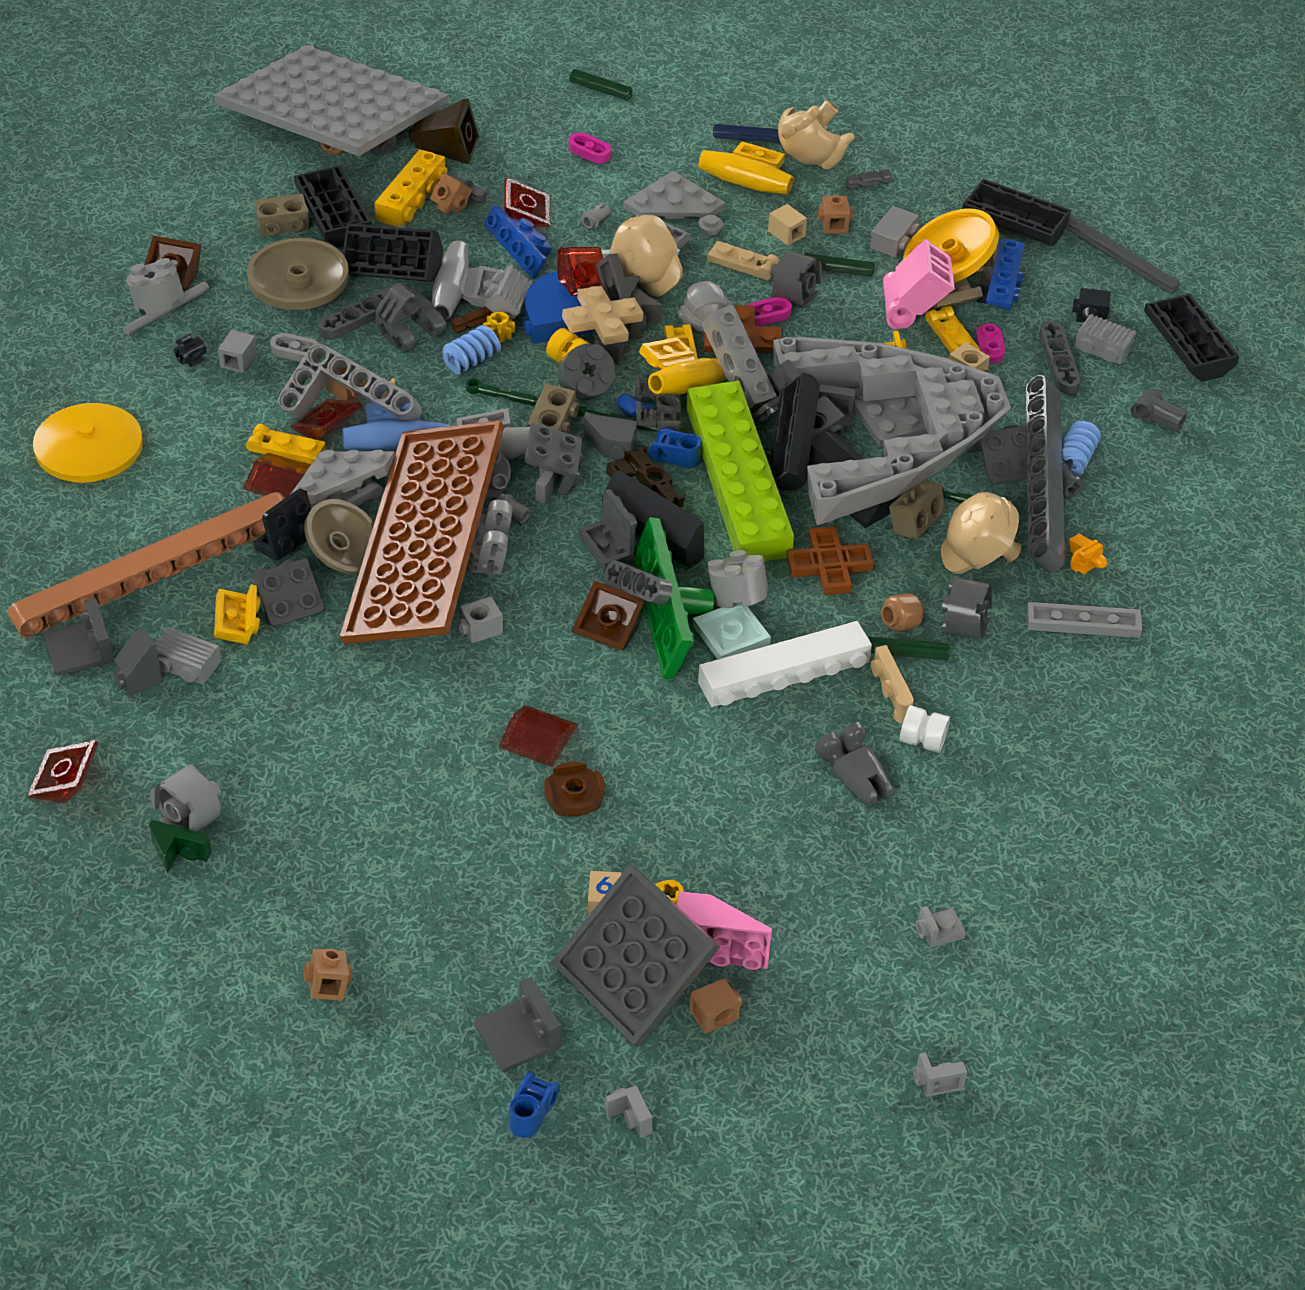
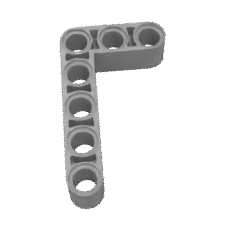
M315 344L308 349L278 397V403L291 417L302 418L309 412L328 380L331 379L402 421L417 420L422 413L420 404L408 392L324 344ZM326 355L325 360L321 363H318L319 359L322 356ZM347 367L346 372L342 375H339L340 371L343 368ZM312 377L311 382L307 385H304L305 381L308 378ZM368 379L367 384L360 387L361 382ZM389 391L388 396L381 399L382 394ZM298 399L297 404L293 407H290L291 403L294 400ZM411 403L408 410L402 411L405 404Z

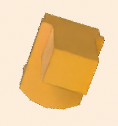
M1080 533L1069 539V551L1073 553L1071 558V569L1073 571L1086 574V572L1095 567L1103 569L1107 566V559L1103 556V545L1098 543L1097 540L1091 541Z

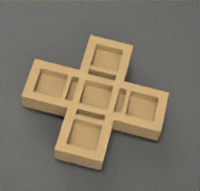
M602 286L578 289L577 298L582 306L563 309L562 318L570 333L595 329L603 345L628 341L629 332L624 324L643 321V311L635 298L610 301Z

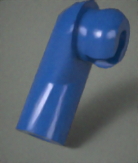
M628 394L619 396L617 400L618 407L626 415L636 416L637 400ZM641 403L643 411L644 408H646L647 412H650L651 408L654 410V404Z

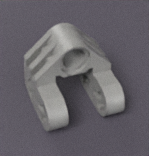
M494 500L489 503L486 515L481 514L466 568L469 572L500 574L502 572L508 545L507 536L513 507L507 501Z

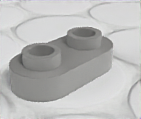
M280 333L272 337L270 344L271 352L276 357L301 362L308 349L315 344H319V342L306 337Z

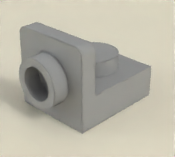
M927 906L920 908L919 919L916 921V930L921 939H926L930 948L965 938L966 932L953 908L931 914Z
M925 1052L919 1054L917 1066L913 1067V1075L916 1085L922 1086L925 1096L928 1097L964 1090L967 1070L963 1061L952 1064L947 1062L931 1067Z
M637 1085L627 1089H617L606 1097V1114L608 1118L623 1113L629 1129L635 1128L639 1138L652 1134V1115Z

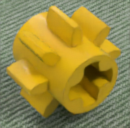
M504 312L492 313L490 316H487V322L483 323L484 326L489 327L496 334L500 343L507 339H512V333L515 332V322L510 321V315Z

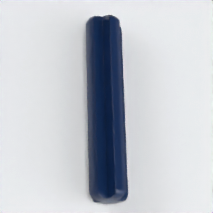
M715 124L713 128L714 138L780 143L778 129Z

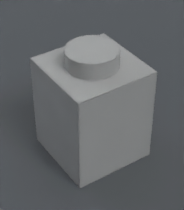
M231 330L218 348L220 367L245 373L257 355L255 336Z

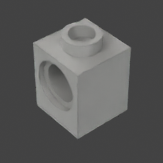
M492 596L460 606V619H457L458 628L462 635H467L471 644L503 634V615Z

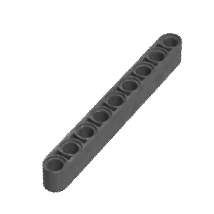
M1043 375L1033 377L1026 386L1029 556L1046 572L1054 573L1065 562L1061 394Z

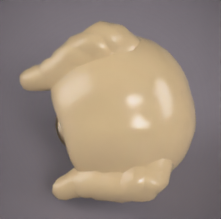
M824 100L825 102L820 107L814 105L807 111L795 112L793 107L786 109L781 115L778 124L779 140L785 152L804 165H817L824 170L835 167L843 158L849 144L855 138L853 133H846L840 136L827 131V124L838 113L837 107L832 102Z

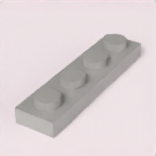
M1028 602L1027 630L1140 638L1142 634L1141 610L1038 602Z

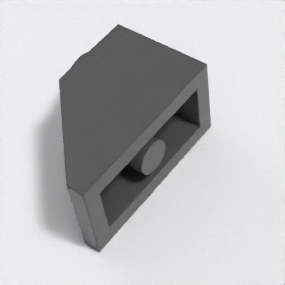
M585 413L584 436L604 457L615 460L624 459L628 450H634L637 438V421Z
M143 626L137 628L114 659L116 672L113 673L114 680L118 688H125L130 696L162 683L156 644Z

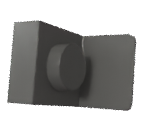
M608 254L595 264L602 287L610 301L629 298L640 277H625L618 254Z
M634 288L631 298L636 299L643 311V321L631 323V339H641V330H646V323H661L662 306L641 290Z

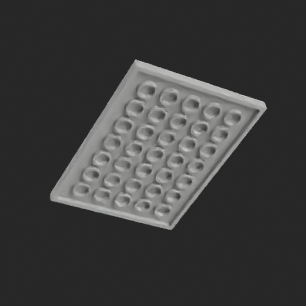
M310 45L302 46L299 50L285 55L284 58L270 63L269 66L255 71L254 74L240 79L239 82L230 87H225L214 95V104L357 156L364 154L449 103V95L440 92L438 89L428 88L418 82H411L400 76L387 74L383 70L367 67L365 64L332 55L328 51H321Z

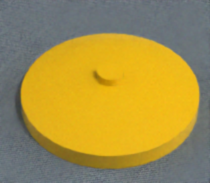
M977 209L951 211L928 222L911 238L905 249L903 260L926 239L951 257L953 280L956 283L975 273L990 259L997 247L999 232L991 216L984 211Z
M103 403L78 404L52 414L39 426L33 440L36 460L44 471L58 479L78 483L101 481L120 474L136 461L143 446L142 431L137 420L127 411Z

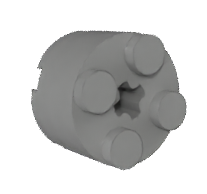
M162 258L155 263L147 265L136 264L130 268L131 273L128 275L126 282L136 311L140 312V309L145 310L146 314H158L174 308L173 303L178 299L179 303L183 301L185 295L175 265L170 263L168 258Z
M736 550L731 552L728 558L708 562L711 589L717 606L733 608V603L742 602V606L745 607L759 603L768 596L767 592L769 590L763 556L746 555L745 550Z
M189 764L154 787L151 791V802L154 810L159 808L164 817L160 819L162 823L198 832L220 816L221 807L218 797L221 796V790L217 783L212 780L208 781L198 772L195 766Z

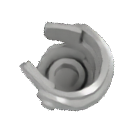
M711 281L697 282L687 289L684 304L680 306L678 311V317L682 319L684 324H690L692 329L704 332L701 324L709 313L731 305V302L724 297L723 291Z

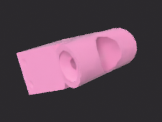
M926 239L895 267L896 271L887 273L883 278L888 325L892 329L908 328L915 321L916 315L924 314L955 289L951 257Z

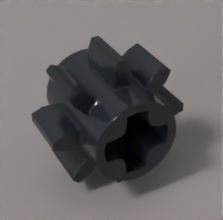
M188 334L176 340L178 346L174 348V354L180 364L185 365L188 363L191 367L205 361L202 355L206 354L207 350L201 338L198 336L192 338L191 334Z

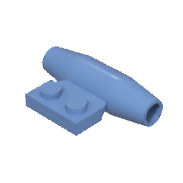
M366 403L365 416L367 423L342 429L343 449L358 451L383 450L396 453L402 432L448 427L450 424L422 421L420 417L417 420L402 421L375 404ZM411 403L405 404L402 411L408 410Z

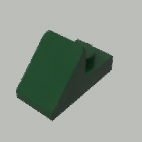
M151 820L149 823L152 843L167 873L178 854L190 861L197 859L207 862L212 853L209 835Z

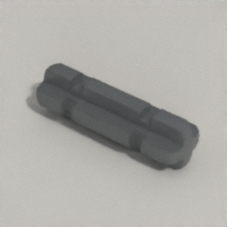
M889 169L879 170V173L872 171L858 174V176L856 174L846 177V186L852 190L859 188L858 186L863 188L879 185V182H882V184L890 183L892 181V173Z

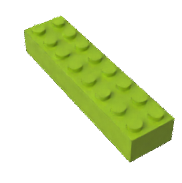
M739 380L688 388L687 412L695 435L701 439V454L733 550H745L746 555H761L764 561L786 558L787 550H793L794 534Z

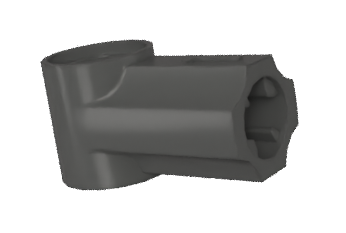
M1153 389L1145 390L1131 407V413L1134 418H1140L1145 423L1153 420L1175 431L1181 429L1188 415V412L1165 402L1162 395Z

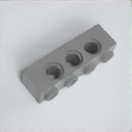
M734 305L711 311L701 325L728 382L739 380L750 413H754L766 403L775 399L777 395Z

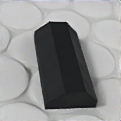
M340 165L294 176V183L299 193L303 194L305 204L325 241L338 248L344 247L347 223L372 225L370 217Z
M984 178L962 206V209L984 211L991 216L996 226L1053 247L1063 235L1071 213L1070 209Z
M347 223L343 255L348 263L349 275L432 282L442 264L443 246L439 233L435 230Z
M1190 293L1145 304L1144 312L1191 374L1201 382L1223 377L1237 365L1239 355Z
M801 373L780 390L769 461L778 490H797L806 483L807 466L820 384L816 379L806 373Z
M823 430L812 438L808 466L820 463L827 464L847 460H861L864 458L836 433ZM901 495L849 515L866 529L890 515L889 506Z
M620 470L611 477L605 490L611 489L615 496L620 497L625 509L634 515L637 521L636 533L642 535L649 517L659 518L662 528L666 532L668 550L671 551L674 557L691 565H697L705 558L703 521Z

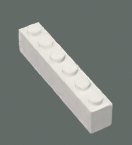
M858 621L700 664L698 684L711 707L729 705L735 700L746 697L754 698L760 693L770 690H782L788 685L799 682L807 683L813 678L823 675H835L841 670L852 667L860 668L869 663L872 644Z

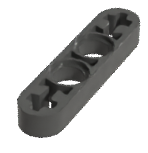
M391 287L321 319L319 322L321 337L336 339L376 320L375 310H368L367 308L378 307ZM348 317H357L358 319H356V320H347L346 318H348Z
M1046 321L1040 327L1039 338L1055 386L1063 394H1075L1079 390L1081 380L1064 329L1058 322ZM1051 348H1060L1062 351H1054ZM1063 364L1066 365L1068 368H1060L1056 365Z
M613 560L605 570L604 579L607 584L648 602L664 605L671 596L672 585L669 581L631 565Z

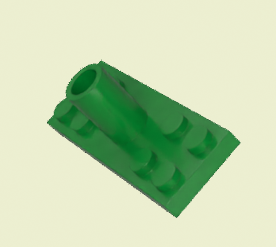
M649 517L635 548L633 564L635 568L665 579L672 585V593L666 604L657 605L646 601L645 611L662 678L674 679L678 670L683 667L684 658L694 642L693 633L690 632L688 625V615L701 616L711 612L714 605V594L710 588L677 584L671 562L672 554L668 550L666 543V532L663 530L659 518Z

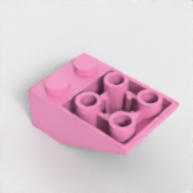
M679 891L677 906L721 946L708 962L716 966H744L750 970L768 969L772 928L712 895Z

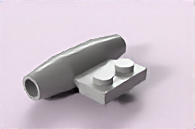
M453 241L442 257L441 267L435 277L432 288V307L441 314L444 320L452 316L461 298L470 302V305L485 307L484 304L488 298L485 293L494 283L492 278L500 269L485 266L469 268V248L467 244L462 241Z
M508 408L457 418V425L501 420L504 431L499 446L500 452L504 454L507 460L526 453L530 427H512Z

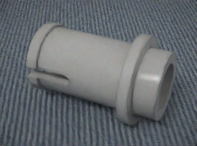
M600 203L594 209L583 213L581 218L582 224L588 229H594L598 227L599 222L610 216L611 210L608 205L605 206V203Z
M503 493L497 498V500H504L511 504L513 507L512 518L520 524H523L530 517L531 509L515 501L511 494L506 495Z

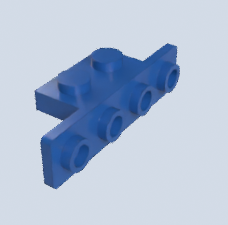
M493 205L484 226L531 278H537L546 261L545 256L549 255L553 248L545 241L546 237L534 229L532 222L524 218L520 220L509 218L499 206Z
M1000 239L986 299L987 304L1011 310L1012 302H1018L1019 287H1021L1024 273L1019 272L1024 248L1023 242Z

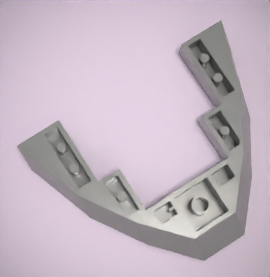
M785 337L773 340L775 368L789 359L799 375L801 373L812 375L819 384L843 388L859 386L863 401L915 396L928 433L920 436L896 437L883 440V457L807 466L808 494L817 525L892 500L945 469L983 438L1011 410L999 376L944 357L874 342L807 337Z

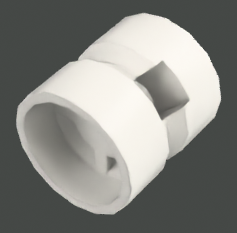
M910 705L903 721L899 741L915 746L922 742L924 749L940 753L948 732L950 717L936 712L927 716L926 710Z

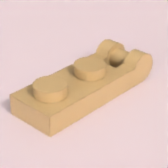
M720 241L716 242L707 255V261L765 280L771 278L772 266L780 261L775 255L764 256Z
M887 645L876 647L874 660L871 661L873 675L875 677L879 676L882 682L883 695L885 698H890L895 708L893 715L895 721L903 723L909 706H913V696Z

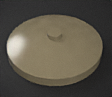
M291 238L271 243L259 250L248 264L247 278L251 292L263 303L280 309L305 310L322 306L337 298L348 284L349 270L345 256L336 247L316 239Z

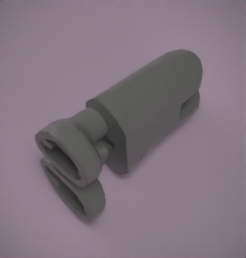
M855 722L843 730L840 738L833 732L823 736L817 742L815 751L819 757L834 764L832 771L865 805L871 806L877 803L875 789L883 799L893 796L895 791L873 749L869 746H861L866 736V729L860 722Z

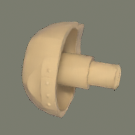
M636 215V217L629 218L619 226L613 238L610 254H618L625 277L639 276L640 278L637 283L650 295L659 298L679 284L683 276L675 239L658 216Z
M980 492L956 507L948 525L947 538L941 546V557L946 569L954 574H962L973 568L980 569L1000 556L1006 559L1007 562H1011L1019 556L1021 545L1014 541L1018 530L1019 513L1011 501L993 493Z

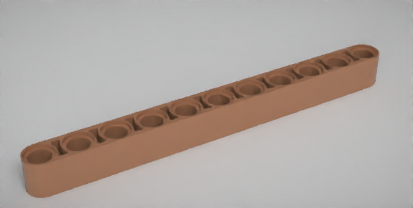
M278 492L261 497L19 600L9 608L7 615L22 637H31L30 634L32 633L38 634L56 626V623L60 621L63 623L83 614V611L86 610V600L96 598L100 607L109 603L111 599L116 600L135 592L134 589L136 588L142 589L160 581L159 578H167L185 570L187 566H195L209 560L210 556L214 555L216 557L234 549V546L238 544L241 546L259 538V535L266 533L262 521L263 514L285 498Z

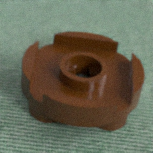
M567 762L555 767L553 774L549 778L547 776L544 783V795L547 803L554 809L557 815L582 816L592 811H597L600 808L605 795V782L601 773L596 769L595 772L588 769L587 764ZM570 786H576L577 789L582 790L578 792H571Z

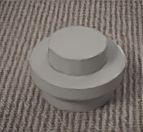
M706 215L699 220L698 226L702 233L716 235L721 231L723 222L715 215Z

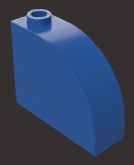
M572 268L544 275L536 280L528 289L525 297V321H523L525 335H530L533 344L548 342L551 336L560 328L568 329L562 318L563 309L582 306L577 298L578 289L581 288ZM592 330L575 332V334L578 336L592 334Z

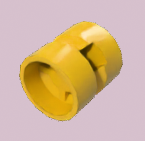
M560 328L551 336L547 344L546 353L550 358L560 363L563 357L575 347L591 343L579 338L575 333H570L566 328Z

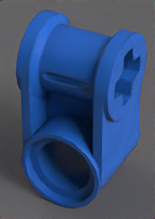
M663 428L658 431L656 442L649 448L650 457L659 462L685 468H695L701 463V439L695 434Z
M530 1071L526 1073L509 1105V1127L514 1135L526 1138L537 1132L546 1114L552 1109L558 1098L560 1084L557 1082L551 1084L535 1077V1073Z

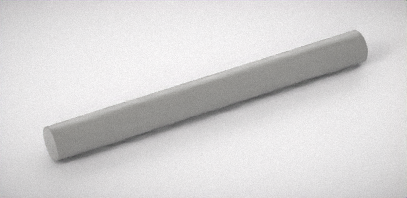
M203 281L184 292L185 297L183 301L179 303L178 299L173 303L174 308L158 314H145L123 327L124 333L129 336L209 290L208 284Z

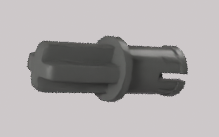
M453 173L449 174V176L473 189L469 199L478 204L486 201V191L473 185V182L470 180H463Z

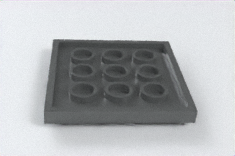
M630 864L551 963L634 1046L639 1047L721 946L636 866Z

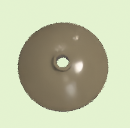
M328 499L317 503L309 511L305 519L304 531L311 550L325 565L341 573L359 574L374 522L356 505L343 500Z

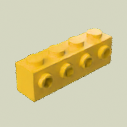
M419 149L375 201L376 221L394 227L405 225L407 221L410 222L416 210L422 208L425 199L430 194L432 195L433 189L439 182L442 174H447L445 157Z

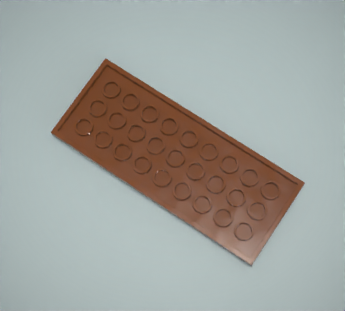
M501 420L402 432L341 630L340 638L344 644L449 634L504 431Z

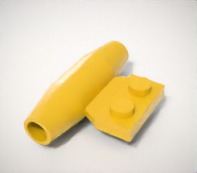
M741 142L733 153L704 150L698 162L699 169L725 182L759 192L788 195L794 179L792 175L779 169L785 161L784 153L746 142Z
M678 337L644 343L639 350V353L647 360L648 364L655 368H661V370L652 373L648 379L649 388L655 394L681 395L688 393V388L719 384L727 380L717 358L695 359L693 356L694 352Z

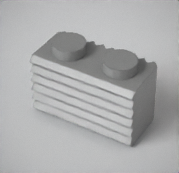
M892 205L885 216H883V219L872 230L870 248L893 257H897L901 250L905 252L910 239L920 230L921 225L918 224L919 215Z
M509 265L504 271L500 269L492 278L494 283L485 293L488 298L484 306L493 313L504 312L510 315V321H512L520 313L525 302L526 293L533 283L528 278H525V275H521V272H517V269H513V265Z
M1091 314L1077 331L1074 347L1082 352L1099 356L1108 362L1121 365L1133 349L1136 331H1131L1130 328L1127 329L1125 326L1122 327L1111 321L1108 322L1107 319L1103 320L1102 317H1094Z
M167 627L166 631L155 643L160 672H170L179 675L183 680L190 683L196 682L204 685L221 662L219 645Z

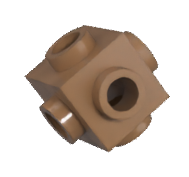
M443 173L439 182L435 185L430 199L438 203L436 208L449 215L450 211L459 214L467 205L468 198L473 189Z
M823 196L822 206L817 208V219L822 221L824 234L848 233L849 220L853 219V207L848 205L847 196Z
M313 949L311 961H306L304 966V981H309L311 999L343 1001L347 984H350L352 979V965L347 964L345 951Z

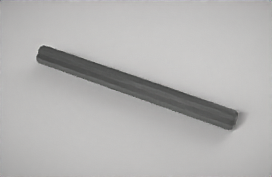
M1070 214L1065 229L1168 293L1173 294L1179 289V281Z

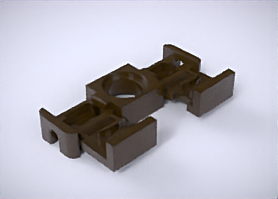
M640 447L636 452L628 450L624 459L607 463L606 473L610 478L618 470L629 477L631 475L634 477L637 474V480L642 485L670 502H674L678 507H683L685 495L680 496L671 486L673 479L660 463L654 464L648 458L646 447ZM656 477L659 478L660 481H653L649 478Z

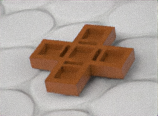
M734 305L756 353H774L773 340L781 339V326H755V306ZM704 331V352H714Z
M836 526L809 528L808 538L811 548L787 550L786 554L791 578L818 575L823 595L851 593L852 584L849 573L873 571L874 565L869 545L841 546Z

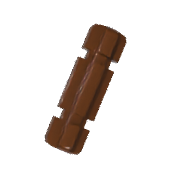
M485 306L483 310L478 309L463 315L462 318L452 319V330L456 333L466 331L467 327L471 329L487 322V316H490L493 312Z

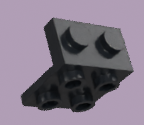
M299 488L263 514L262 521L266 533L253 541L256 551L279 561L307 541L304 524L306 516L312 508L306 490Z

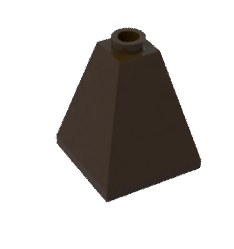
M469 98L462 99L419 120L409 130L410 142L414 143L417 149L432 152L465 164L470 163L480 137Z

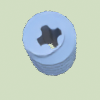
M481 325L476 330H472L468 334L453 340L452 343L444 345L443 359L446 366L456 375H459L461 370L467 371L469 365L471 367L476 366L477 361L483 362L485 357H492L493 352L495 354L501 351V344L496 334L489 327Z
M1077 421L1068 428L1062 440V463H1066L1076 477L1084 473V469L1087 467L1091 456L1094 454V450L1097 448L1098 442L1101 440V432L1097 426L1090 422Z

